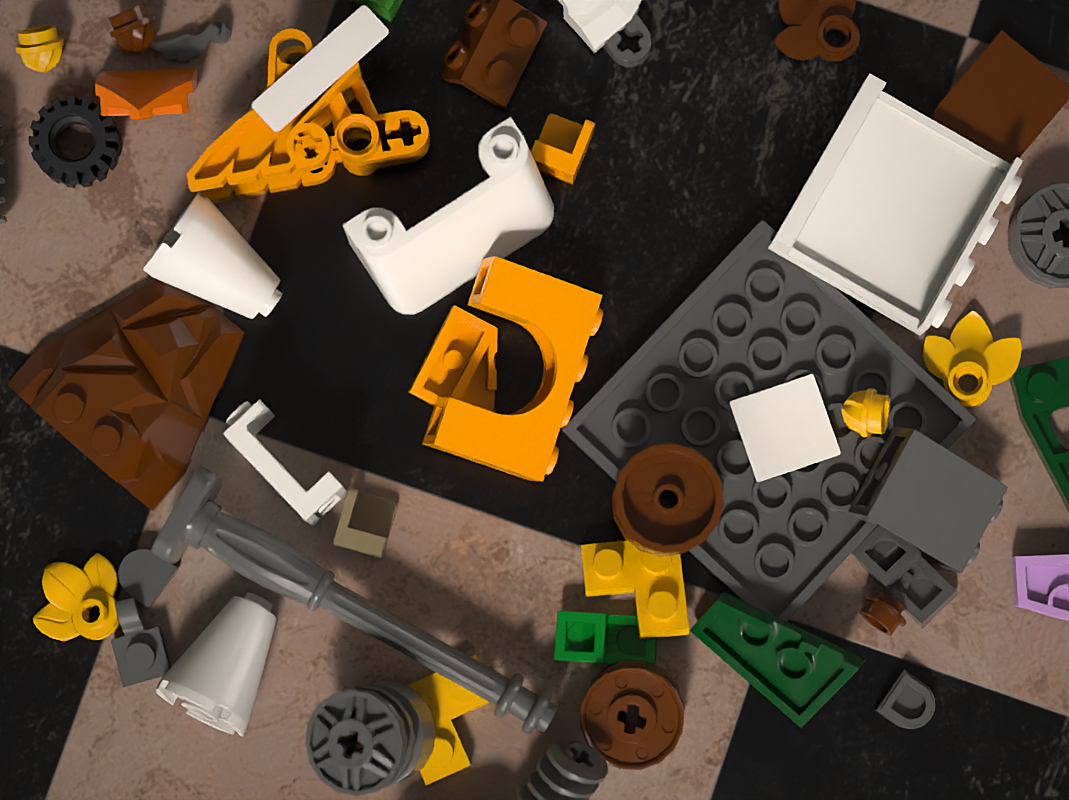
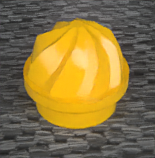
M55 25L35 26L17 32L19 44L15 46L16 53L20 54L26 67L39 72H48L61 60L64 40L63 37H58Z
M873 388L853 392L841 408L843 420L848 428L867 438L872 433L882 435L885 433L890 411L889 396L877 394V390Z

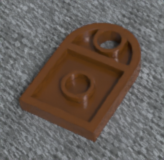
M1001 30L939 103L930 119L1011 164L1016 157L1020 158L1069 100V85Z

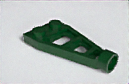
M1069 357L1017 368L1010 378V383L1019 419L1069 512V473L1067 469L1069 465V449L1064 448L1059 443L1049 422L1050 416L1054 411L1069 408Z

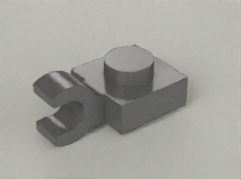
M134 597L115 602L117 616L125 636L111 639V644L123 687L163 677L171 668V663L161 626L146 630L140 603Z

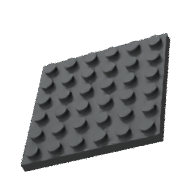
M762 219L562 429V432L615 482L621 470L634 455L653 445L678 444L695 449L710 461L722 481L724 506L719 523L704 542L690 549L689 552L740 600L787 622L877 526V524L862 521L848 511L894 426L915 429L948 450L972 425L976 418L837 288L768 249L777 233ZM813 374L841 454L757 482L734 418L730 401ZM873 388L877 390V394L889 396L890 411L885 433L883 435L872 433L867 438L848 428L843 420L841 408L853 392ZM664 490L658 497V501L663 508L671 509L676 506L677 497L671 498L672 491Z

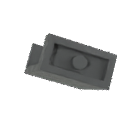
M894 426L848 512L862 521L882 526L936 559L934 564L940 568L962 573L965 567L970 565L978 555L980 549L979 541L988 524L992 523L1000 514L1003 507L1002 498L1008 487L917 430Z

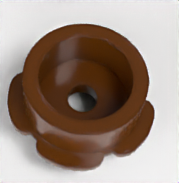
M883 591L878 596L873 594L865 596L866 604L859 613L870 625L889 636L894 633L899 625L905 626L906 620L901 615L905 608L897 599Z

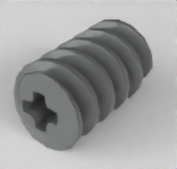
M572 741L568 745L552 743L547 750L548 757H544L537 764L538 771L531 773L527 779L528 786H523L517 793L518 800H589V797L599 787V782H602L608 774V765L603 756L594 747L584 742Z

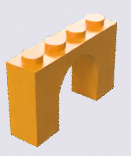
M496 256L482 259L467 305L513 321L529 331L538 343L544 363L542 382L536 395L527 405L507 415L494 413L451 397H437L422 444L529 481H543L545 474L549 475L557 462L559 449L555 446L560 428H564L568 424L572 415L573 401L569 399L574 383L582 379L587 368L588 355L584 354L589 336H594L601 324L603 310L599 308L603 295Z

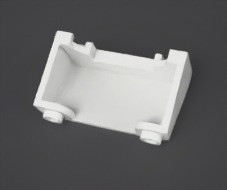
M511 117L488 131L479 144V159L489 178L406 231L399 219L391 211L384 208L368 209L343 224L349 244L389 305L395 311L414 315L425 310L476 277L482 259L493 256L504 259L550 227L554 218V204L526 140Z

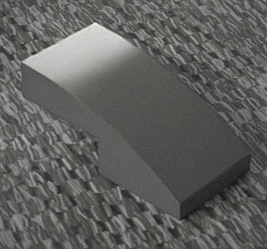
M880 525L851 553L873 579L904 606V611L921 628H924L957 596V590L921 556V552L915 546Z

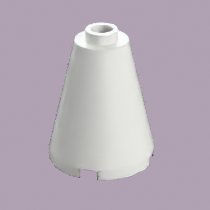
M200 192L192 199L142 269L155 279L250 319H253L258 313L267 317L283 294L276 289L281 281L211 200Z
M249 592L246 593L244 598L233 596L162 677L155 688L156 693L171 705H174L177 697L182 699L181 704L188 709L186 714L211 727L232 735L236 731L240 736H244L249 725L277 618L270 612L273 605L262 597Z

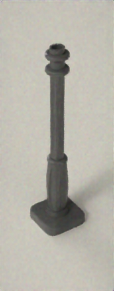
M200 466L194 473L158 535L151 550L152 554L171 564H175L182 557L188 545L197 550L202 547L229 567L257 584L307 605V608L311 611L321 607L496 705L494 715L497 718H503L508 712L523 720L522 730L524 733L531 734L535 728L545 732L558 709L557 705L550 702L552 692L549 689L542 690L538 695L522 686L524 682L522 674L516 673L509 679L334 581V572L331 570L326 571L288 543L263 529L221 512L222 506L213 501L221 488L222 480L214 472L203 466Z

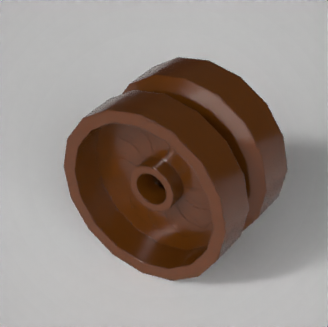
M674 443L650 446L634 455L619 473L611 497L613 519L623 537L640 551L660 557L681 555L704 542L718 525L724 506L722 481L712 463L695 449ZM664 490L672 491L671 498L677 497V504L671 509H665L659 504L658 497Z

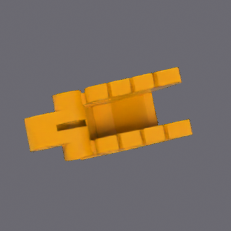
M285 29L279 31L272 38L269 44L268 81L262 93L295 65L286 64L289 58L293 56L304 57L313 49L310 38L303 31ZM297 39L305 45V47L293 45L285 48L278 56V48L285 40ZM357 62L278 132L273 131L251 106L244 116L230 126L203 152L187 173L188 185L191 192H200L206 198L208 197L212 203L230 201L235 195L237 199L263 195L268 189L271 193L298 188L301 183L304 187L321 184L333 176L336 170V163L343 162L349 172L366 176L374 173L379 168L420 160L430 147L429 128L426 120L419 113L412 110L378 114ZM355 97L365 115L351 113L348 104ZM332 122L335 136L328 137L324 129ZM411 127L412 133L415 135L413 145L404 146V142L400 138L402 137L403 128ZM385 130L389 151L383 150L379 131ZM367 140L370 142L361 151L349 149L355 141ZM315 149L317 156L308 159L306 152ZM320 167L322 168V171L318 173L311 172L312 170L318 169Z

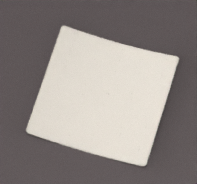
M813 374L730 401V406L757 482L841 454Z

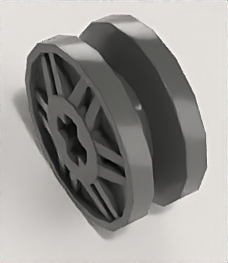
M1069 183L1052 184L1028 197L1014 212L1008 228V250L1016 268L1031 282L1047 288H1069V241L1064 243L1063 247L1062 240L1055 242L1052 233L1058 230L1059 227H1061V232L1069 231Z

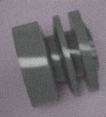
M383 679L334 693L317 705L307 725L305 744L310 764L321 781L339 793L360 796L377 792L392 784L409 779L421 770L433 752L436 729L432 712L418 692L405 683Z

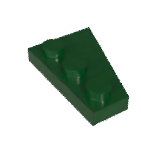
M723 592L689 630L800 728L860 669L865 661L864 658L726 592Z

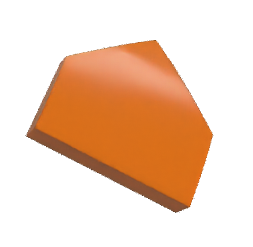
M197 68L100 71L95 81V95L100 96L101 116H130V119L145 120L159 114L189 113L188 93H193L198 87Z

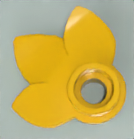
M972 311L957 323L949 340L939 336H926L923 359L929 372L944 381V389L963 407H976L988 399L993 385L1009 380L1016 372L1022 353L1021 340L1013 337L993 342V336L985 321L978 313ZM965 376H972L978 381L977 388L974 391L965 392L959 387L960 380Z
M100 553L92 556L85 564L83 570L65 562L48 564L44 569L42 585L45 596L50 603L33 617L36 627L43 634L60 641H68L79 635L91 640H101L111 635L120 623L115 608V602L117 601L114 595L118 584V574L114 565ZM98 606L100 609L99 618L91 623L89 621V614L93 607Z

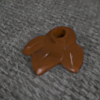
M778 0L779 14L788 28L784 29L774 40L775 45L785 55L796 60L804 61L821 56L828 61L837 62L849 58L856 51L860 41L859 29L852 20L856 0ZM831 31H836L843 36L844 41L841 45L834 46L827 41L826 35Z

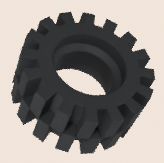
M68 95L67 101L61 102L59 98L52 100L53 106L48 110L43 106L38 111V114L41 116L38 122L33 120L30 128L33 131V136H28L29 145L33 150L31 155L40 169L56 183H64L70 188H76V185L79 184L84 188L92 186L91 181L98 179L101 182L107 178L104 173L108 169L114 170L117 165L114 161L115 157L121 154V147L119 145L121 136L113 119L110 116H101L100 104L96 105L92 99L87 97L79 100L75 95ZM83 125L89 128L93 134L92 149L86 156L80 159L71 160L63 157L57 147L60 133L68 126Z

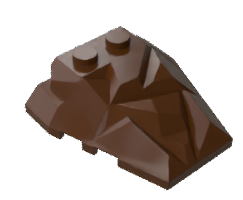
M155 279L57 338L40 346L9 380L7 385L100 469L154 511L186 475L192 461L190 459L201 432L205 431L210 419L208 415L219 390H222L245 337V332L209 301Z

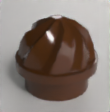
M145 4L138 5L108 18L113 28V31L109 32L111 38L114 37L124 50L143 52L151 46L156 38L154 23L156 18L154 14L149 16Z

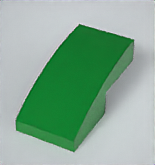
M557 611L554 660L614 664L623 660H645L656 665L657 638L640 639L637 616Z

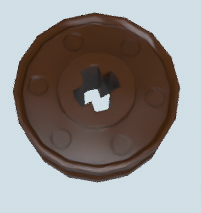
M623 660L606 666L591 680L581 704L580 727L586 743L594 747L603 756L606 763L619 769L641 770L660 763L675 749L683 732L685 702L678 684L663 668L645 660ZM628 705H636L640 707L639 715L645 717V719L638 717L637 724H630L626 722V713L620 710L627 712Z

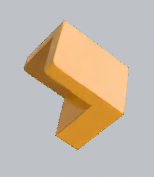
M550 114L547 117L539 140H535L531 150L538 170L573 184L594 133L595 123L585 120L584 125H580L555 114Z

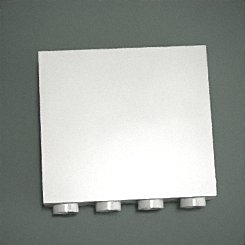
M869 73L768 249L914 333L922 335L930 325L938 329L947 316L953 303L946 300V297L954 283L961 287L970 275L976 261L969 258L977 242L985 245L997 227L999 220L992 215L1000 201L1008 204L1020 186L1022 178L1015 174L1023 160L1016 157L1009 164L883 92L882 90L886 82Z

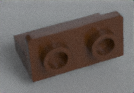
M475 0L467 10L465 16L467 24L459 40L450 46L445 55L444 64L446 66L441 74V78L448 83L463 85L497 107H506L548 22L513 0Z

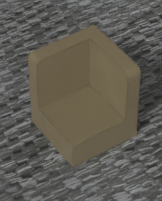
M349 487L333 544L337 547L383 559L396 514L397 503Z

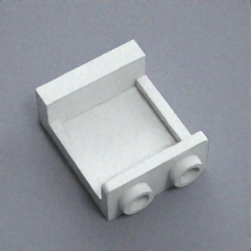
M258 400L253 406L248 401L243 403L226 420L230 428L223 435L300 516L314 526L347 495V491L329 472L309 491H306L256 438L257 433L275 415L261 400Z

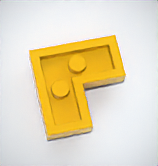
M627 540L581 545L586 597L634 593L640 639L689 635L680 555L656 556L640 551Z
M477 655L471 656V658L479 661ZM437 672L409 684L408 686L418 692L430 708L436 729L433 752L425 766L419 770L425 785H428L471 765L452 719L489 703V701Z

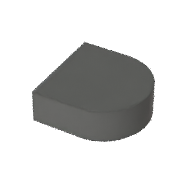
M139 549L129 553L122 560L118 576L122 588L146 607L151 608L179 568L152 554L151 550Z
M902 670L875 708V711L901 728L916 729L927 724L932 718L935 711V698L928 686L907 671Z

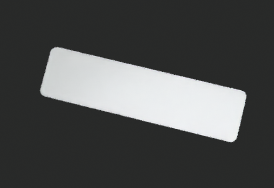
M361 6L253 101L252 108L273 131H280L383 40L389 33L388 28L367 6Z

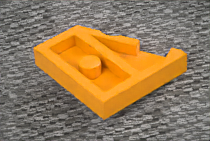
M455 305L452 306L408 393L435 406L437 397H451L494 412L495 390H497L495 354L497 352L498 328Z

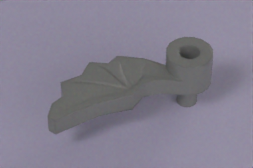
M213 22L201 34L196 36L183 34L172 40L153 42L150 47L158 53H163L167 61L179 59L187 64L192 58L199 59L206 52L211 41L217 44L228 42L231 37V31L227 25L221 22Z

